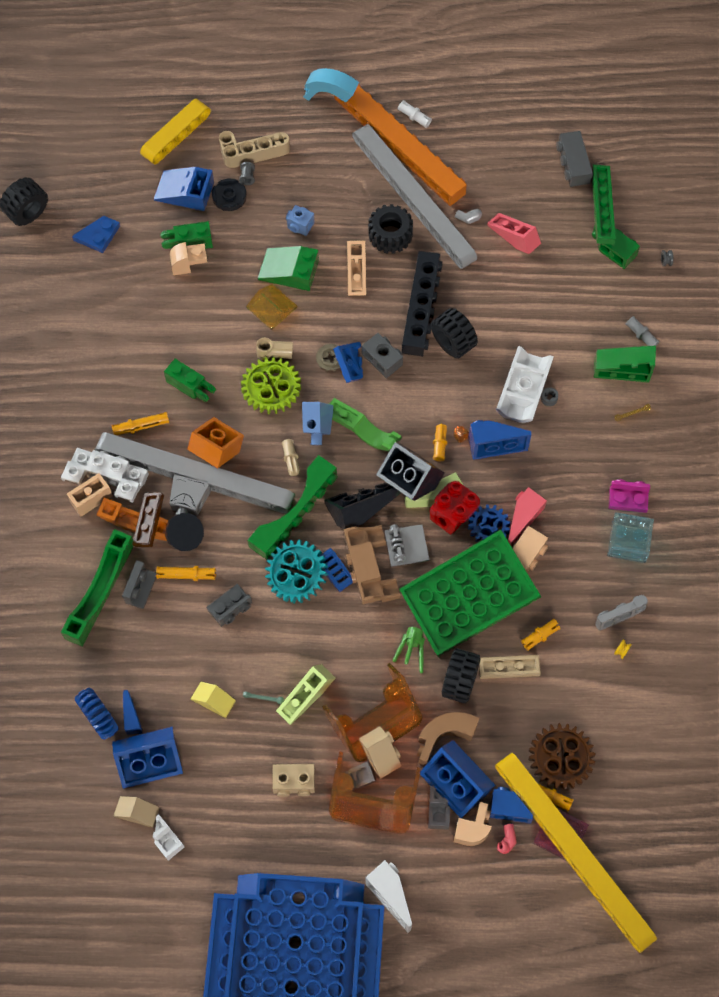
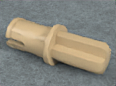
M286 439L282 441L285 455L283 458L287 463L289 475L297 476L300 471L297 461L299 457L295 452L294 441Z

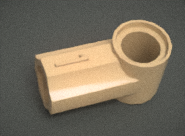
M266 337L260 338L256 344L257 357L265 361V357L268 360L272 357L292 359L293 342L271 341Z

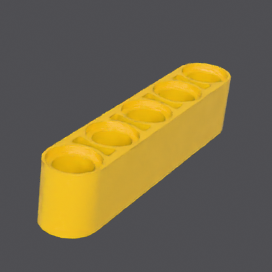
M198 99L192 100L142 146L140 154L152 164H158L208 118L211 109Z

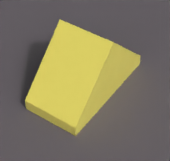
M200 682L191 697L192 701L224 718L227 717L236 702L234 698L217 685Z

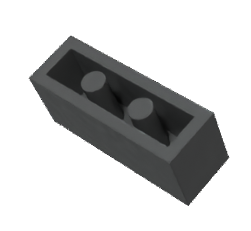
M581 131L561 133L559 141L556 142L557 151L561 153V165L565 167V180L569 181L570 187L591 184L593 173Z

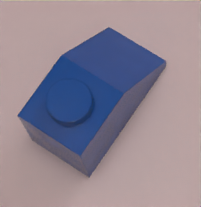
M498 787L493 790L490 818L531 824L533 814L515 792L510 791L506 787Z

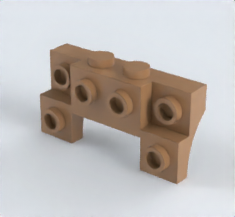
M382 525L344 529L349 553L346 554L348 566L352 565L353 572H350L352 583L357 584L362 605L380 600L383 603L400 599L401 595L396 578L381 580L373 548L386 545Z

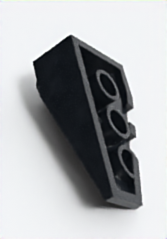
M383 483L376 485L373 490L362 488L358 489L357 494L348 496L346 492L324 500V503L336 525L342 529H347L364 524L400 495L401 492L390 484Z

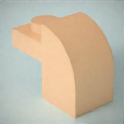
M185 242L174 246L170 251L173 275L191 273L190 265L207 263L205 244L186 246Z
M480 802L475 822L459 818L454 843L475 846L482 843L488 837L492 827L484 824L488 823L491 811L487 810L488 804Z

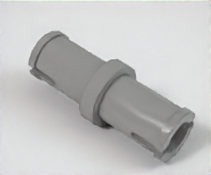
M634 316L626 322L625 325L636 334L638 339H641L648 346H657L660 341L649 332V328L647 326L644 327Z

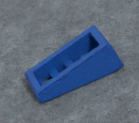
M329 548L320 555L326 558L324 562L331 558L326 563L328 567L323 569V571L328 573L326 577L339 593L352 584L349 571L332 548ZM334 564L337 565L329 571V567H331ZM339 570L342 571V572H341L340 574H338L337 576H335V577L333 576V575H334L336 572H338ZM346 576L347 579L342 581L340 584L337 582L338 580Z
M124 690V730L127 735L142 734V727L128 690Z

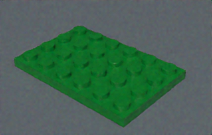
M501 530L399 589L438 657L541 598L540 593Z

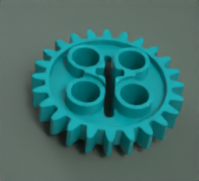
M290 540V546L283 543L282 550L276 547L278 553H271L274 559L267 560L271 566L265 568V570L270 572L265 578L271 580L267 583L268 586L273 587L271 592L277 593L276 596L278 598L283 597L285 602H288L290 599L293 604H295L296 599L303 603V597L310 601V594L317 596L315 590H322L320 583H326L322 577L328 575L327 572L323 571L328 565L322 563L326 560L324 556H320L322 551L316 550L317 547L315 545L310 546L308 541H305L303 544L301 540H298L297 544ZM294 555V561L292 563H288L289 557ZM312 561V567L306 570V564ZM285 565L294 570L299 569L303 573L312 575V577L308 578L299 573L294 574L288 569L281 568V566ZM287 573V579L281 582L282 575ZM305 579V585L299 588V582Z

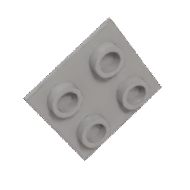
M397 524L390 526L391 529L384 530L391 567L429 561L422 524L399 528Z

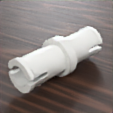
M404 100L398 106V110L409 116L410 120H415L425 128L430 125L432 118L420 112L419 108H414Z

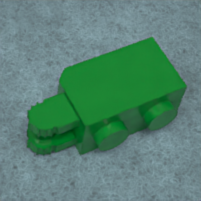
M209 221L173 226L174 229L163 231L160 234L161 238L164 239L161 243L164 249H172L174 246L185 242L186 246L205 244V249L213 248Z
M594 225L592 237L596 240V230ZM615 228V244H599L598 249L606 257L625 269L638 255L640 246L635 240L628 238L621 230Z
M176 358L164 371L166 382L192 399L198 397L207 402L210 398L202 390L205 389L211 393L216 391V388L207 382L203 375Z

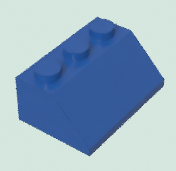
M173 727L112 742L113 756L123 789L183 774Z
M454 740L442 746L419 773L430 786H434L436 791L448 800L450 808L461 819L496 786Z

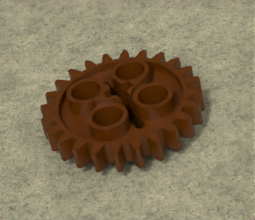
M558 723L557 729H555L551 724L549 731L542 728L543 735L537 733L535 736L537 740H532L531 742L534 747L529 748V752L534 755L529 756L528 760L534 761V763L531 764L530 768L537 769L534 776L541 775L540 782H543L545 779L548 781L547 787L553 783L556 790L559 785H562L565 791L569 784L574 789L575 782L578 785H582L581 778L587 780L589 778L587 773H592L593 771L590 766L595 765L596 761L590 758L595 757L596 753L590 752V750L593 749L594 745H587L590 738L583 739L584 731H581L579 734L576 733V726L569 730V724L562 728L561 724ZM559 739L562 740V755L565 757L563 762L565 774H562V760L558 756L560 753ZM552 743L555 745L556 750L549 751L545 745ZM566 743H574L576 745V749H568ZM549 763H554L558 767V770L551 771L549 770L547 765ZM568 763H576L578 765V769L571 770L568 766Z

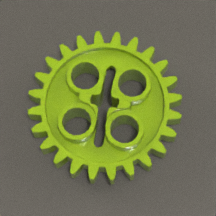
M265 357V362L262 363L258 359L257 366L251 363L252 369L246 368L247 374L242 375L241 391L244 400H247L248 406L253 404V410L259 407L260 413L266 409L268 414H270L271 410H274L275 414H277L278 409L285 412L284 406L291 408V402L296 403V397L300 396L301 378L299 377V372L295 371L294 365L289 367V361L283 364L282 358L276 362L275 357H272L271 361H268L267 357ZM264 373H267L270 384H268L267 377L264 375ZM279 373L278 376H273L272 374ZM257 380L263 381L261 383H255ZM272 387H274L275 393L279 398L275 397ZM287 388V390L281 391L280 389ZM265 395H270L269 398H263Z

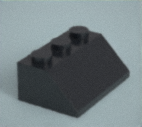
M395 442L376 475L415 501L435 490L445 472L409 448Z

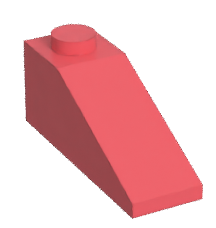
M498 213L487 223L488 227L513 247L527 254L533 252L541 244L536 227Z
M529 487L525 492L521 491L515 499L517 502L508 538L511 547L546 506L547 500Z

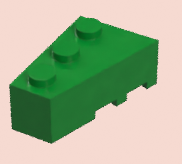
M656 346L597 349L594 362V378L649 383L655 368Z

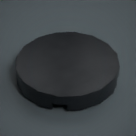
M229 178L220 180L213 187L211 194L213 203L223 211L239 209L244 205L247 198L245 186L239 183L238 180Z
M179 513L173 516L166 525L165 537L167 542L173 549L179 551H191L197 548L204 537V528L201 521L190 513Z

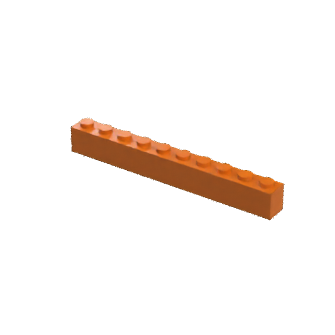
M359 84L353 96L347 102L334 95V99L363 126L369 124L393 154L449 206H452L466 195L467 185L465 181L459 178L450 167H447L438 156H435L426 145H423L414 134H411L403 124H400L393 114L388 113L381 103H377L371 94L365 92Z

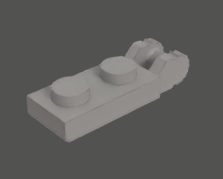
M644 595L634 597L633 601L628 604L622 603L614 610L601 612L597 616L595 624L597 629L601 631L645 611L648 599Z

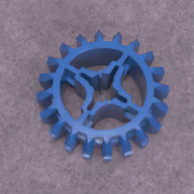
M92 688L83 689L75 696L77 705L101 739L106 740L119 730L117 723Z

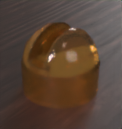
M459 426L454 429V438L458 443L468 439L469 431L465 427Z

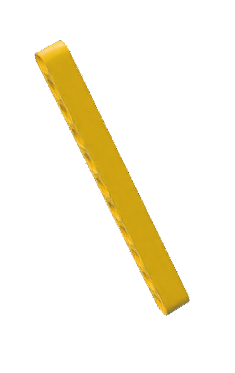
M510 753L498 762L495 768L501 777L533 814L535 821L631 945L639 953L643 952L657 940L656 935L516 755Z

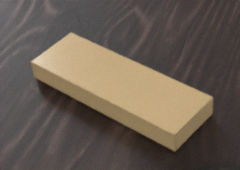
M539 655L480 658V679L541 675Z

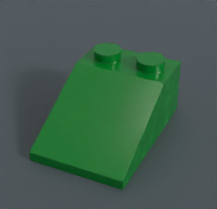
M303 246L267 248L258 280L310 291L319 263V251Z

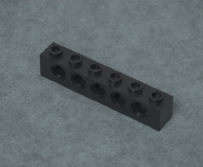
M418 252L402 342V354L423 357L424 350H428L429 339L426 338L427 334H431V323L429 321L430 318H434L435 312L432 303H436L438 292H435V287H439L440 277L437 274L442 271L443 261H440V254Z

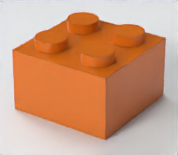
M213 417L192 431L187 450L212 466L219 468L240 452L244 435Z

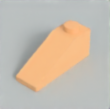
M347 241L348 296L366 295L365 241Z

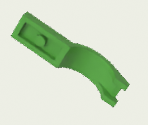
M336 398L330 402V405H333L332 420L353 431L368 445L376 449L390 451L393 444L402 439V436L394 431L392 433L381 431L364 414Z

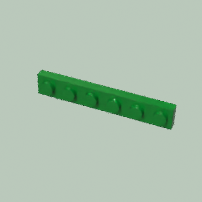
M593 164L592 185L596 243L614 245L616 235L610 166Z

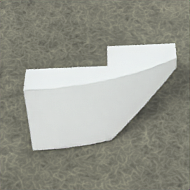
M158 814L156 816L155 832H153L154 843L169 861L184 848V845Z

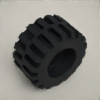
M24 177L13 182L6 189L0 199V208L15 225L25 226L32 223L43 213L48 203V194L32 178Z
M390 204V206L383 205L382 208L378 207L376 212H372L371 217H369L368 236L374 248L377 247V250L380 252L383 250L386 254L388 252L395 254V251L401 252L403 248L406 249L413 237V219H411V214L407 213L405 208L401 209L399 205L394 207V204ZM387 226H394L399 230L395 232H387L384 231L383 228Z
M455 308L446 310L431 322L432 333L440 347L456 359L461 358L478 343L474 327Z
M458 648L453 651L441 691L442 697L465 704L469 701L481 660L480 655Z

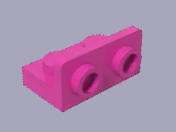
M622 479L612 481L609 489L608 509L647 513L650 484L642 481L626 482Z

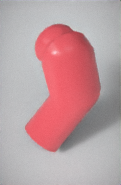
M513 824L503 826L505 837L497 844V850L502 854L509 853L517 843Z

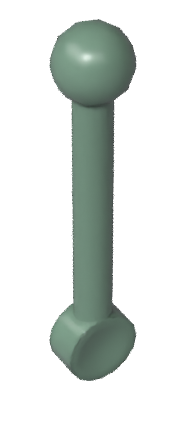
M243 692V697L274 701L278 704L284 702L283 697L274 698Z

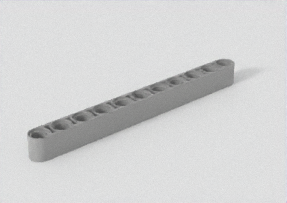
M367 124L353 132L352 136L356 144L456 265L463 269L475 262L477 254L373 128Z
M107 432L102 433L95 448V451H105L114 457L122 456L131 465L170 478H174L175 474L209 483L211 491L283 514L289 512L295 496L289 490Z

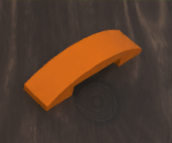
M103 498L96 515L107 522L135 533L140 513L122 507L121 503ZM159 517L154 539L167 541L165 531L169 520Z

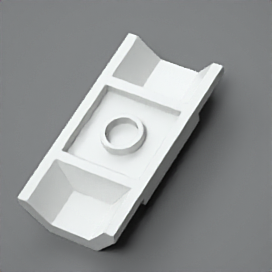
M518 346L496 411L509 420L519 423L531 422L554 356L538 357L528 354L522 347Z

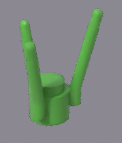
M416 627L408 628L407 634H403L402 641L392 661H397L406 643L408 650L404 663L407 665L413 647H418L419 645V672L423 673L425 638L422 637L423 631Z

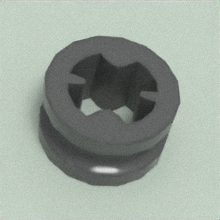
M662 250L661 264L663 267L667 264L669 266L673 265L672 250L668 252Z
M546 388L543 390L541 401L545 406L551 407L557 403L558 392L556 389ZM549 394L552 395L551 400L547 399Z

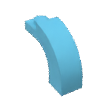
M317 69L310 74L305 84L304 90L306 92L303 97L309 101L318 92H328L347 102L353 96L359 82L338 70Z

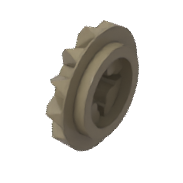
M327 344L318 350L316 362L320 368L326 371L333 370L334 372L340 368L333 350L338 345ZM329 353L334 358L333 363L328 360Z

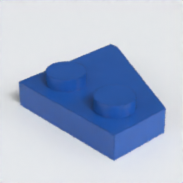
M103 216L72 236L73 241L104 253L118 231L120 223Z

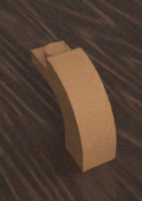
M451 712L440 715L430 721L419 736L418 742L424 744V746L420 745L417 757H420L419 764L426 766L434 746L444 737L457 736L472 741L479 718L467 713Z

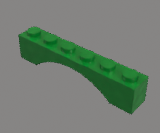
M318 455L307 468L306 486L298 503L280 519L260 525L247 540L249 548L266 560L272 556L271 553L276 554V547L282 541L285 542L289 538L290 531L300 525L305 513H309L313 509L314 502L317 499H321L328 485H332L338 477L337 467Z
M115 529L113 530L90 587L81 602L69 615L61 630L65 640L83 647L134 547L132 545V536Z

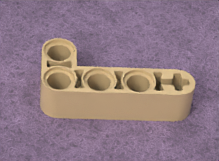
M224 131L219 135L220 150L224 163L229 168L239 167L243 162L255 163L284 156L290 151L289 136L283 132L236 143L234 134L230 131Z

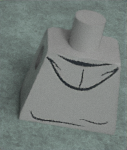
M174 474L170 496L171 509L177 511L176 515L179 513H190L198 516L211 492L210 484Z

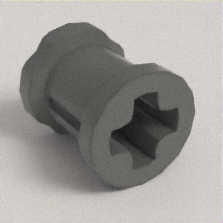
M251 162L241 163L239 182L243 185L254 184L253 172L255 171V165Z

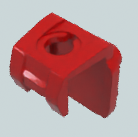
M459 481L450 482L435 497L434 504L430 508V520L452 535L478 509L480 499Z

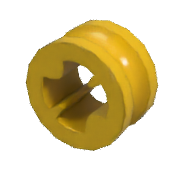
M624 639L614 653L615 655H620L622 660L632 644H626Z

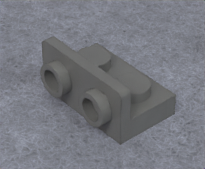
M136 560L122 595L125 604L141 609L145 608L157 574L156 572L146 570L143 562Z
M236 584L206 608L222 627L225 624L232 623L235 616L240 612H246L251 607L252 599L249 594L247 595Z

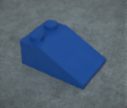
M477 420L470 423L468 441L472 459L528 451L532 435L531 431L490 420Z

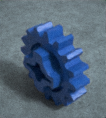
M486 504L485 509L479 506L478 512L475 511L472 514L473 517H469V523L471 524L468 525V530H472L470 536H476L475 542L482 541L496 533L500 525H502L501 531L506 537V534H509L510 528H508L510 527V521H506L508 514L502 515L503 509L497 511L496 505L492 509L489 508L488 504ZM480 518V519H481V520H480L481 523H479L478 526H477L476 523H477L478 519Z

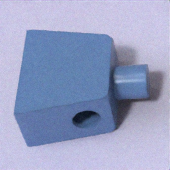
M302 402L303 432L311 434V445H322V435H330L333 405L322 402Z

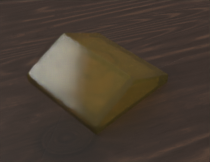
M271 284L258 290L246 308L272 330L297 308V305Z

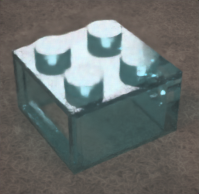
M615 512L611 524L607 556L646 563L650 553L654 519Z

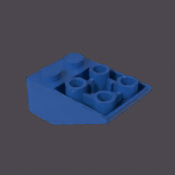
M199 167L164 170L154 201L205 211L214 184L213 171Z

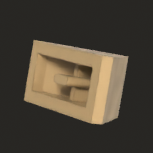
M120 796L114 817L153 828L160 808L138 797Z

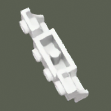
M77 448L72 460L68 461L61 479L80 485L85 475L88 478H92L100 473L107 484L117 487L114 493L116 498L121 497L133 503L137 493L145 484L149 473L146 469L129 464V461L122 456L114 457L105 451L98 452L93 450V452Z

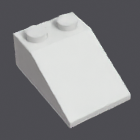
M384 860L366 877V886L409 933L412 928V921L398 875L399 870L392 862L388 864Z

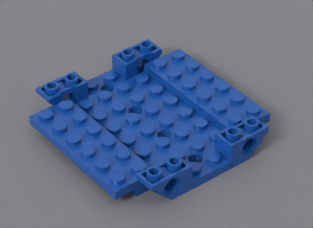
M264 873L238 875L237 893L235 895L214 893L203 997H379L384 905L363 904L365 884L345 879ZM296 893L304 894L305 901L302 904H295L293 902V896ZM295 936L299 937L302 941L301 946L296 949L289 946L290 939ZM290 981H294L298 985L297 991L293 994H289L285 990L286 984Z

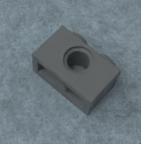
M377 333L362 345V355L386 379L403 366V354L399 349L392 347L390 341L385 336L382 337Z

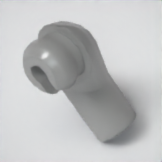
M474 209L468 213L458 210L455 214V218L467 224L478 221L482 216V212L479 209Z

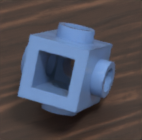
M295 205L292 211L289 210L286 215L288 229L304 236L308 235L315 223L314 213L305 207Z

